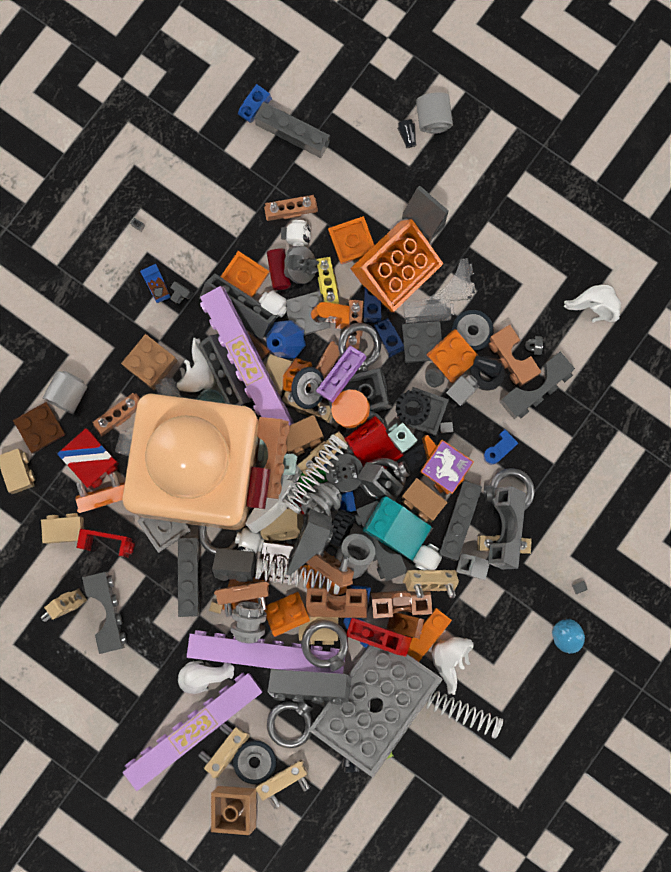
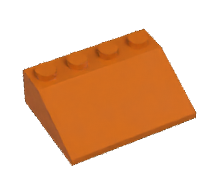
M409 219L400 221L350 269L364 287L391 312H394L443 265V262L415 222Z

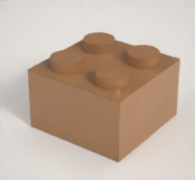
M145 334L121 364L155 390L178 361L171 353Z
M314 415L289 426L290 431L286 439L288 454L299 456L305 453L304 449L309 447L314 449L324 441V436Z
M418 478L415 479L401 498L403 501L402 505L409 511L414 509L419 513L417 517L426 523L427 521L431 523L448 503Z
M217 786L211 792V832L250 835L256 828V788Z

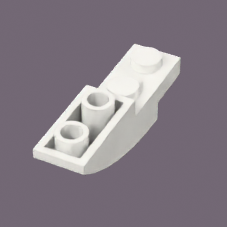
M297 464L295 475L281 476L280 484L282 490L279 498H267L265 509L254 508L252 513L249 514L245 524L253 533L256 534L266 528L288 508L282 502L283 499H286L291 503L287 495L296 497L291 489L299 490L295 484L302 474Z

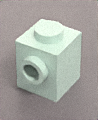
M396 423L388 430L390 432L388 436L402 454L417 443V439L404 423L400 425Z

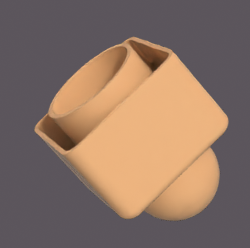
M146 394L141 397L136 409L124 485V507L129 512L143 518L228 530L243 528L246 525L250 507H246L251 467H256L260 438L257 437L259 421L254 411L246 406L158 394Z

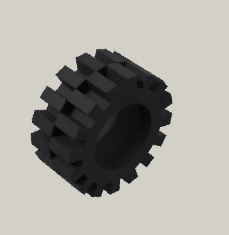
M408 390L406 393L401 394L396 403V413L402 423H406L409 426H417L426 421L431 410L430 400L427 399L426 394L424 395L422 394L423 392ZM410 401H416L420 404L421 410L416 415H410L406 411V404Z
M342 509L338 511L335 519L332 521L334 527L330 543L340 547L355 522L354 515Z

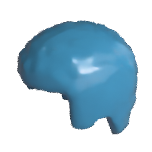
M571 619L561 620L553 627L552 636L556 646L561 651L569 654L576 653L583 647L585 634L577 622Z

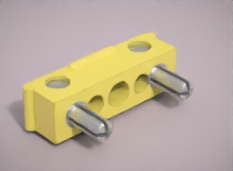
M330 257L316 259L319 261L317 265L319 273L318 283L324 302L339 304L338 287ZM330 281L332 284L326 286L324 283Z

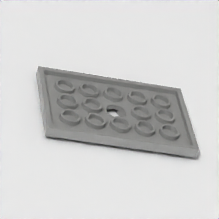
M370 645L348 675L351 678L349 703L343 702L342 705H335L329 701L309 728V731L373 778L441 683L442 678L408 654L404 657ZM379 698L383 701V708L380 712L373 713L369 710L368 704L371 699Z

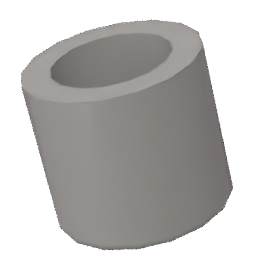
M430 93L416 99L420 131L430 134L441 133L453 126L449 94Z
M57 371L43 399L73 414L87 389V385L83 383V380L66 371Z
M352 534L343 540L334 558L342 562L343 557H348V568L354 571L353 578L355 579L360 577L373 561L375 547L366 536Z

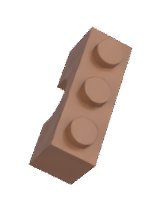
M511 325L506 326L490 337L491 342L489 346L494 353H498L500 356L499 361L503 362L504 369L508 368L511 373L510 378L515 385L518 384L521 387L540 375L541 370L531 356L523 361L516 360L512 356L511 349L520 342V339Z
M307 588L306 609L308 616L367 618L366 589H346V595L333 596L328 593L327 589Z
M407 590L371 593L373 618L393 617V614L397 612H411L412 615L432 614L430 591H423L424 596L421 599L417 598L415 591Z

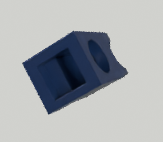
M365 287L364 323H378L381 321V301Z
M388 318L374 324V328L380 336L388 358L404 351V345Z

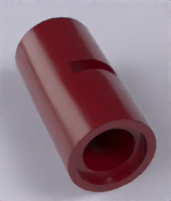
M283 248L267 251L273 290H284L291 287L290 278H287L284 274L286 252Z
M251 467L246 507L266 508L270 469Z

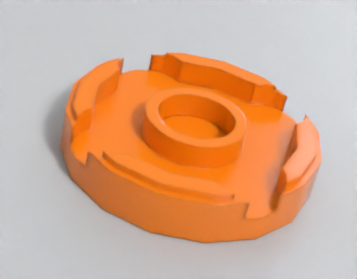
M346 390L341 392L332 403L331 412L339 425L345 428H355L366 421L369 416L370 405L363 393L357 390Z

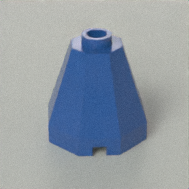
M292 320L274 322L265 334L267 350L276 357L283 359L296 358L306 346L304 330Z

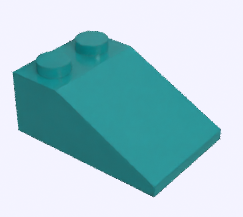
M385 496L380 499L363 531L413 561L432 527L400 504Z

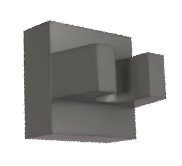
M174 281L170 287L174 290L170 299L175 303L180 304L184 297L190 299L194 294L179 282Z

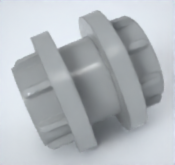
M329 482L320 483V486L315 484L313 488L316 492L312 491V493L308 492L306 494L311 498L306 496L302 498L306 505L301 503L302 511L306 516L309 510L312 509L331 517V511L336 512L341 507V493Z
M244 601L240 602L232 610V618L236 621L231 624L230 631L237 641L255 643L264 635L265 627L260 624L266 621L267 614L264 608L259 603Z

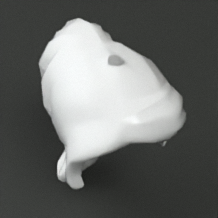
M609 285L592 286L576 299L564 302V307L568 310H582L590 307L600 316L592 320L593 323L601 320L611 323L616 322L620 316L621 302L616 296L613 287Z
M193 338L192 357L194 366L191 368L190 362L185 360L186 374L183 368H179L182 379L177 383V388L180 391L198 392L202 389H211L216 384L212 371L199 346L200 339Z
M453 637L447 641L440 640L433 646V663L447 684L448 694L452 693L455 695L457 688L455 666L459 663L460 669L464 670L463 657H465V663L470 665L468 653L473 649V642L470 639Z
M202 660L192 661L180 670L178 684L185 693L189 694L208 691L207 686L209 683L221 682L227 678L232 679L234 676V666L231 663H224L222 667H208L201 664L203 663Z

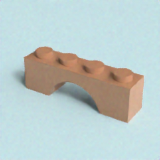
M259 417L257 437L264 441L268 449V461L264 468L271 470L267 498L278 499L282 490L280 483L281 476L284 473L283 461L287 452L286 439L290 431L289 421Z

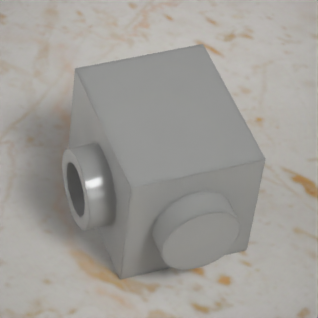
M464 374L446 393L461 406L480 386L472 375Z
M461 553L456 572L485 580L489 568L488 560Z

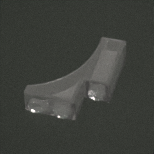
M468 258L460 259L454 277L442 290L422 300L404 302L405 324L448 321L451 319V315L454 314V304L450 303L451 301L471 300L472 294H475L474 282L470 280V275H473L472 264L468 263Z

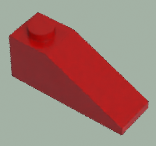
M355 618L351 619L346 634L349 638L404 657L407 656L412 641L411 637Z

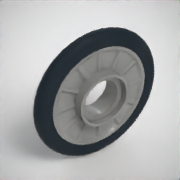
M468 310L457 316L452 326V331L454 329L457 330L474 351L485 348L491 342L490 337L494 334L492 321L485 313L478 310ZM469 326H476L478 333L470 335L468 333Z
M305 367L293 379L291 387L292 397L295 403L303 409L314 408L323 399L316 392L324 381V377L318 369ZM308 383L311 384V390L309 393L306 392V386Z
M252 740L245 742L238 748L233 758V767L235 773L242 781L249 784H260L267 781L273 775L276 768V757L269 745L262 741ZM251 757L259 758V767L253 768L250 766L249 760Z

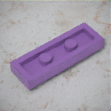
M350 345L316 392L333 403L365 361L366 355Z

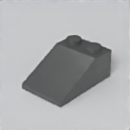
M419 186L405 208L402 219H412L427 241L431 242L445 227L449 210Z
M380 368L353 375L341 391L357 390L363 393L369 402L370 411L374 413L392 408L384 371Z
M312 509L309 510L288 559L286 575L290 576L321 551L326 542H330L334 527L331 524L332 517Z

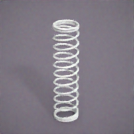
M331 435L329 438V442L334 447L328 444H324L325 449L329 453L322 450L319 451V453L324 459L320 457H315L316 462L320 466L314 463H310V466L313 468L315 472L308 469L305 470L306 473L313 480L306 476H301V479L308 486L300 482H296V485L303 492L294 488L291 489L292 492L299 499L291 495H287V498L293 504L288 502L286 499H283L282 501L286 506H288L297 514H299V512H301L302 510L291 498L297 500L298 502L306 505V503L295 491L306 496L307 498H311L310 496L306 495L308 493L304 491L300 487V485L306 487L307 489L313 492H316L315 489L304 480V478L320 486V483L316 481L308 473V471L320 477L323 480L325 479V477L322 476L312 465L322 469L327 473H330L317 459L329 464L332 467H334V465L322 453L329 455L337 461L339 460L326 446L336 450L341 454H343V452L331 440H333L335 443H337L344 449L348 448V445L335 435Z
M259 559L255 579H260L266 562L265 581L268 580L273 565L274 583L281 566L280 583L282 584L287 567L283 575V564L281 562L275 574V562L273 561L267 574V560L263 562V559ZM303 567L302 570H301V573H300V575H299V578H298V569H297V571H296V587H298V585H299V582H300V579H301V575H302L303 570H304V584H303V588H306V585H307V582H308V579H309V576H310L311 571H312L311 588H314V585H315V582H316V579H317V576H318L319 572H317V574H316V576H315V579H314V570H313V569H310V571H309V573H308V576H307V579H306V568ZM292 573L291 578L288 575V585L291 584L294 573ZM320 573V579H319V589H322L323 582H324V579H325V576H324L323 579H322V582H321V578H322V574H321V573ZM327 578V591L329 592L332 581L329 583ZM336 584L334 586V594L337 595L340 587Z
M437 691L432 699L431 697L429 698L427 709L438 693L434 712H436L439 704L445 697L441 715L444 714L447 706L453 699L448 718L451 717L460 702L456 722L467 706L463 725L474 709L470 728H472L478 715L482 712L477 731L480 730L484 720L489 715L484 734H487L489 727L496 718L492 738H497L503 724V719H498L496 716L490 722V713L486 714L483 718V710H480L476 715V707H473L468 713L469 704H465L461 709L462 702L459 700L454 706V697L450 698L446 704L447 694H444L439 701L440 691Z

